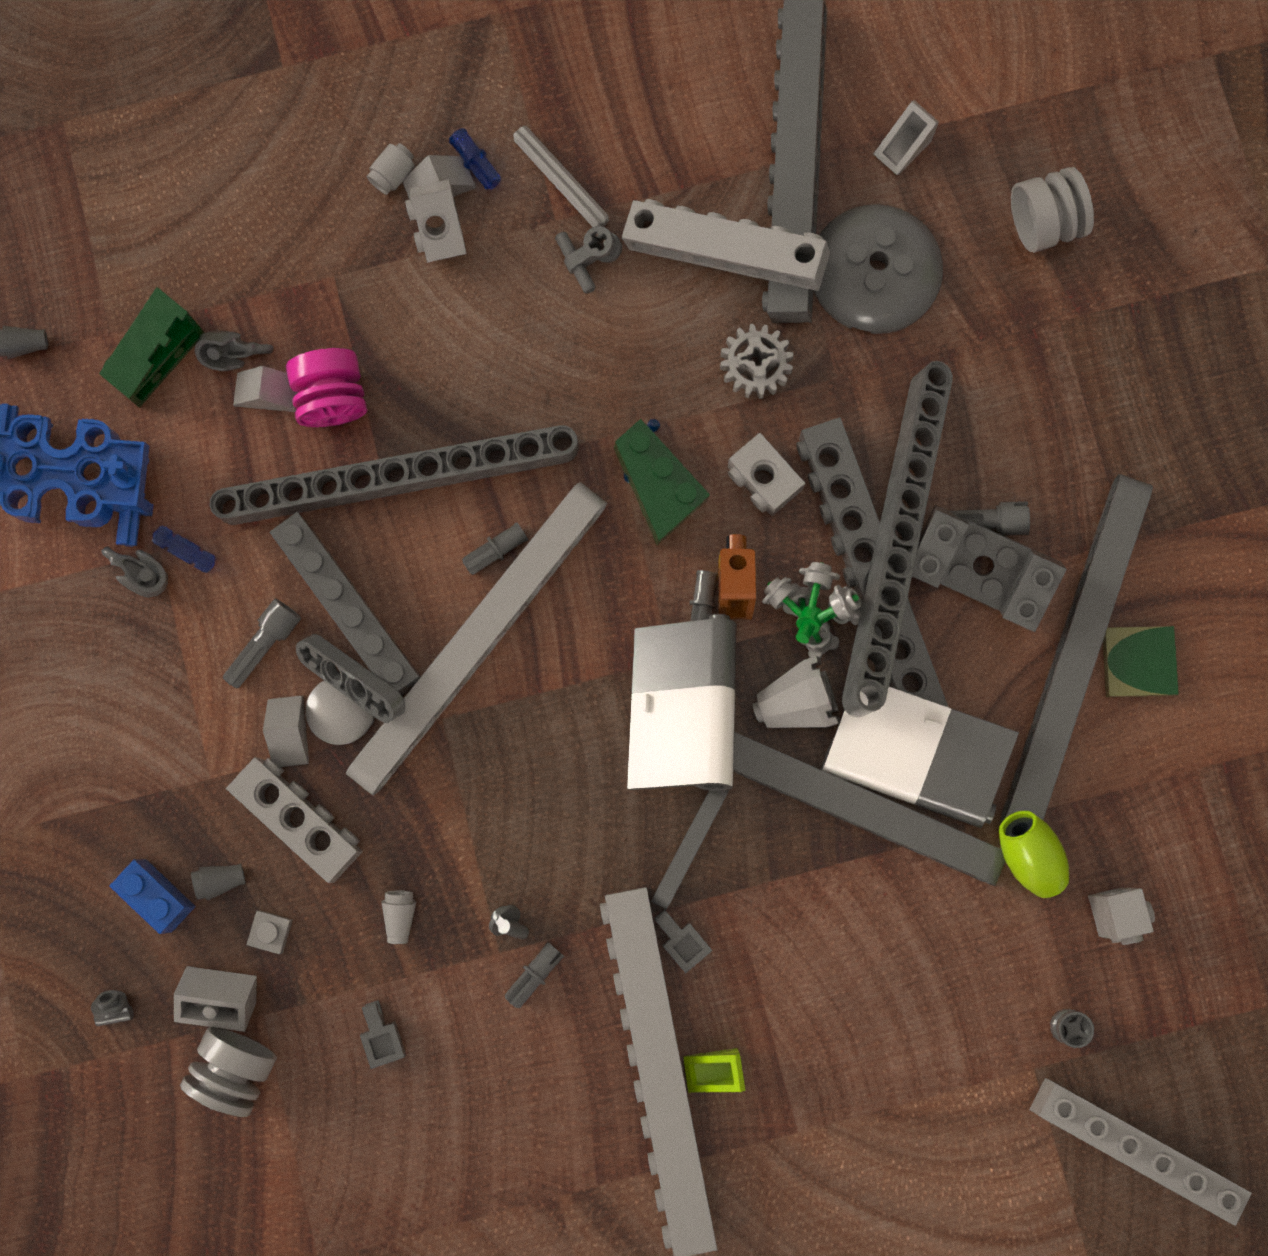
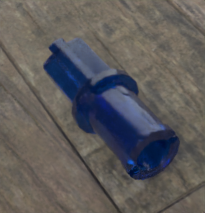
M465 128L458 129L449 137L450 145L454 147L464 160V167L474 173L485 189H494L501 182V177L486 158V151L479 149Z

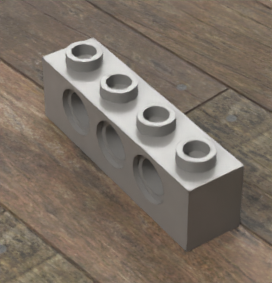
M254 757L226 789L327 883H335L363 852L357 846L360 840L345 827L340 831L331 822L334 816L322 805L318 804L315 808L306 799L309 793L295 781L289 784L280 776L284 770L270 758L264 761ZM276 785L279 789V797L276 802L269 804L265 799V791L269 786ZM300 808L305 814V820L301 826L296 828L290 822V814L294 809ZM321 831L327 832L330 836V845L324 851H320L315 845V838Z

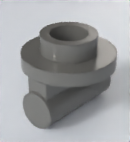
M515 905L501 906L491 915L489 930L494 935L500 936L505 934L523 940L529 934V929L518 922L521 913Z
M108 990L102 992L91 1005V1011L97 1027L133 1020L134 1017L133 1008L129 1006L125 993L121 991Z

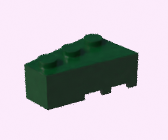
M156 287L112 355L105 361L99 374L140 408L196 345L200 335L205 332L185 309Z
M642 419L637 421L615 441V453L653 534L656 545H659L708 500L710 494Z

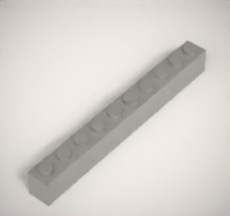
M647 887L605 895L606 903L600 904L603 924H610L613 938L606 939L610 960L617 959L619 973L613 974L616 993L617 995L624 994L626 1004L625 1009H620L623 1030H631L633 1044L627 1045L630 1066L638 1067L640 1080L634 1081L637 1103H645L647 1116L640 1118L644 1139L651 1138L654 1152L647 1153L651 1175L658 1174L661 1189L654 1190L658 1212L665 1211L668 1223L666 1226H661L665 1249L672 1248L674 1256H692L716 1251L717 1245Z

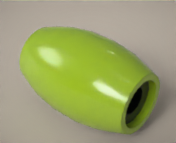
M1018 811L1005 818L999 827L1000 846L1005 862L1014 877L1022 886L1041 898L1054 897L1064 891L1069 884V864L1065 850L1055 832L1046 822L1030 811Z

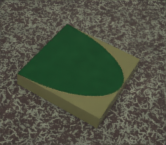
M1174 626L1107 628L1103 639L1106 697L1179 695Z

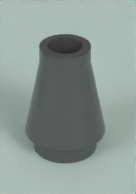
M3 326L0 329V357L7 356L8 359L48 349V338L45 329L36 330Z
M242 864L199 867V871L191 873L197 900L206 898L208 901L237 886L246 884Z

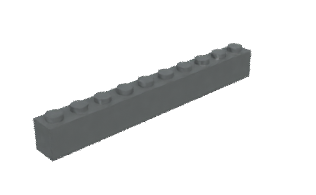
M784 0L783 8L778 9V27L782 29V39H777L776 56L777 60H781L780 70H775L774 84L775 90L779 91V99L773 102V120L777 122V132H772L771 150L772 153L776 154L775 164H770L769 180L770 184H774L773 195L768 196L767 208L768 215L772 216V226L787 228L791 233L804 235V233L816 234L828 12L826 0ZM796 253L795 258L801 263H807L814 256ZM769 280L768 291H764L762 296L763 311L768 313L772 323L812 322L814 290Z

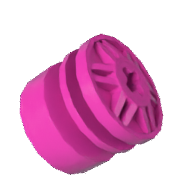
M343 348L319 349L295 356L287 362L286 371L289 386L292 391L298 392L293 397L292 402L293 406L297 409L295 411V418L299 425L305 427H329L357 420L368 411L366 401L362 398L364 396V389L361 385L355 384L361 378L357 355L354 351Z

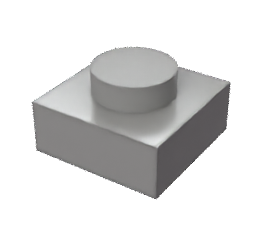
M257 910L246 945L276 954H283L293 919Z

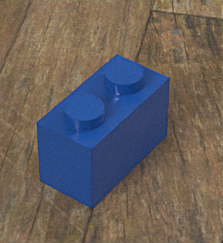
M134 859L109 885L159 934L172 933L196 907L146 859Z

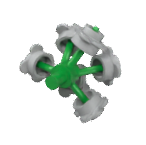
M812 562L809 568L799 569V573L805 575L803 584L809 587H800L796 583L790 584L792 580L784 577L782 580L777 577L772 582H768L764 590L767 596L762 601L764 604H771L775 609L783 605L785 613L798 617L796 625L799 630L796 634V640L807 647L810 658L818 656L820 659L825 652L835 650L839 646V639L831 634L827 621L834 619L839 624L851 621L854 625H857L861 617L860 598L852 588L849 589L847 586L844 588L840 585L834 587L826 610L822 611L816 607L820 589L829 590L831 589L832 580L840 579V575L831 572L832 567L823 562Z

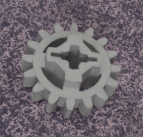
M750 324L748 333L738 328L736 332L737 339L729 336L726 340L729 348H722L721 357L727 359L720 362V370L728 371L724 376L725 383L734 381L733 391L735 393L741 388L746 389V398L750 397L752 391H757L759 399L763 398L764 390L767 389L772 395L776 394V383L785 386L787 378L783 374L788 375L792 372L793 366L787 363L792 361L793 353L785 352L789 346V341L779 342L780 331L777 330L770 335L767 333L768 325L765 324L761 331H756L754 324ZM762 343H765V344L769 345L772 349H769L767 346H765V345L762 344ZM747 344V349L735 356L738 349ZM752 357H757L758 361L762 362L761 366H755V362L751 361ZM778 367L775 374L766 379L767 372ZM740 374H745V375H746L747 377H749L751 380H748V379L744 378V377H743L742 375H740Z

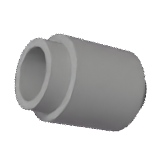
M400 143L397 146L389 144L369 167L371 172L366 177L374 187L387 195L391 190L395 191L415 167L412 161L414 156Z

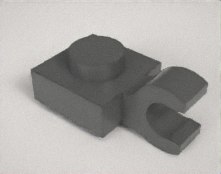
M665 909L654 918L670 938L662 946L685 974L713 951L689 922L680 928Z
M379 1000L365 1004L362 1007V1011L369 1030L361 1033L360 1038L370 1069L405 1058L406 1052L396 1022L385 1025Z

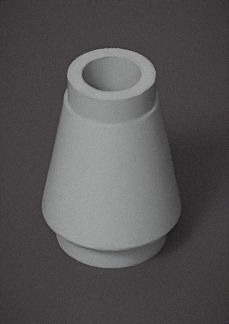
M402 890L385 892V900L381 901L387 942L391 944L408 943L417 901L413 900V892Z

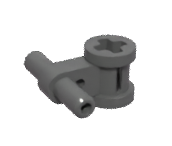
M595 226L589 229L584 236V246L577 250L567 232H560L555 237L565 256L563 262L569 273L575 275L583 292L586 294L593 292L596 288L586 267L596 260L611 263L618 259L622 252L620 238L602 226ZM604 239H606V240L603 242L605 248H604L603 250H600V249L603 247L601 241H603Z

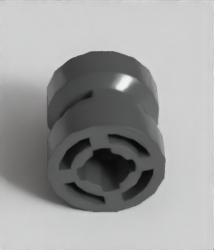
M1062 1009L1057 1011L1051 1019L1050 1030L1058 1042L1072 1048H1082L1092 1041L1094 1025L1086 1014L1072 1009Z

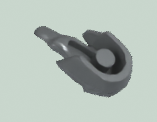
M216 329L200 335L195 345V354L203 366L218 371H229L244 367V361L237 358H246L253 354H270L273 352L274 347L268 344L244 342L241 340V334Z
M108 546L102 549L101 553L109 559L111 565L118 566L124 571L125 575L116 576V579L128 590L147 598L158 596L165 591L168 585V574L153 556L142 550H137L135 554L140 559L137 560L129 555L118 554Z

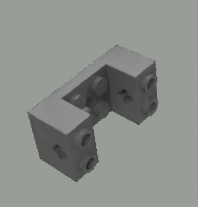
M935 505L920 535L912 577L937 588L940 584L999 610L1003 618L1035 632L1067 568L1061 561ZM979 556H988L993 560V568L986 574H979L973 569L975 559Z

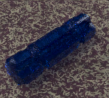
M159 526L153 533L152 542L163 549L168 547V552L190 565L195 563L194 567L200 571L208 573L214 567L215 555L206 550L201 552V547L179 534L174 536V532L167 527Z

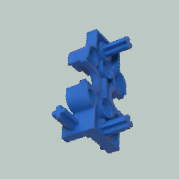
M2 403L0 405V505L2 509L21 521L41 523L42 496L51 489H60L65 492L68 499L66 521L74 522L82 527H101L109 522L113 511L119 512L116 544L126 547L137 546L140 516H152L153 504L145 499L144 493L150 446L146 442L121 440L119 435L102 421L78 419L74 443L66 449H54L49 442L51 429L53 428L49 417L29 414L18 417V406ZM37 429L36 437L27 442L29 432ZM105 434L104 442L100 446L94 447V441L97 436ZM23 458H30L32 461L31 471L26 475H18L16 472L17 463ZM91 463L99 464L101 467L99 477L92 481L86 480L84 477L85 468ZM28 495L27 504L23 508L18 509L19 500L23 496ZM96 500L95 510L90 514H86L87 504Z

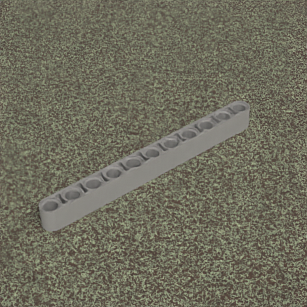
M581 482L573 487L404 697V714L389 723H383L346 771V775L373 796L382 789L599 518L607 506L605 500Z

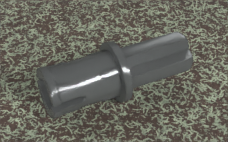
M516 522L491 539L489 536L487 538L488 542L463 557V564L469 573L474 575L498 559L504 560L503 556L523 542L528 541V538Z
M697 570L694 599L690 600L689 605H692L690 621L709 619V616L712 615V609L716 608V604L713 601L718 573Z
M547 942L535 959L528 966H523L525 971L506 992L505 999L515 1008H521L540 984L545 985L546 982L544 980L565 956Z

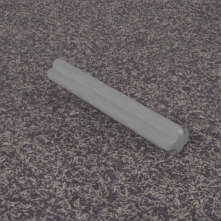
M527 126L520 127L513 135L515 143L592 227H604L609 221L608 214Z

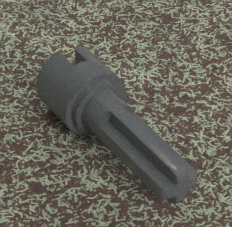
M1028 501L999 502V506H996V509L950 511L988 529H996V532L1003 536L1029 535L1030 509L1027 507Z
M274 599L257 619L259 622L258 626L260 627L259 630L224 673L223 679L235 688L241 687L276 640L287 639L301 620L300 615L282 601Z

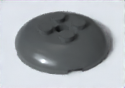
M882 204L863 205L841 213L822 230L820 236L827 241L830 256L819 291L814 290V293L824 310L837 322L850 329L854 327L870 331L871 334H885L912 325L930 309L942 284L943 260L940 248L933 234L917 217L894 206ZM870 261L885 263V269H874L870 265Z

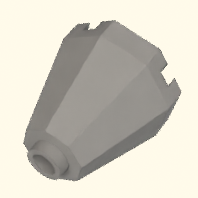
M815 656L801 661L756 694L758 702L753 703V709L759 723L765 722L767 728L831 727L840 723V717H832V712L838 711V707L826 671L820 672V669L816 668V666L822 664L820 657Z

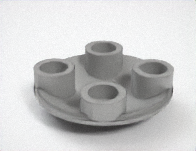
M325 680L319 683L308 697L306 704L308 725L318 738L334 745L352 743L360 739L375 721L373 715Z

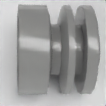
M1067 167L1061 169L1060 172H1051L1045 177V181L1042 178L1035 177L1016 183L1012 187L1011 210L1014 224L1023 245L1029 252L1035 253L1054 247L1059 242V238L1064 242H1070L1075 237L1083 238L1092 232L1094 210L1091 195L1082 174L1075 167Z
M209 1027L197 1049L198 1054L209 1063L196 1061L190 1063L188 1069L192 1075L184 1076L180 1084L181 1090L212 1110L237 1117H248L254 1108L250 1100H256L260 1095L259 1089L249 1080L263 1082L267 1080L277 1057L270 1049L244 1035L227 1029Z

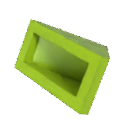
M737 1048L683 1056L688 1093L746 1091L741 1057Z

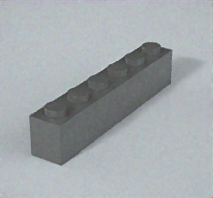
M296 512L269 533L370 671L396 689L403 697L412 689L421 676L307 521Z

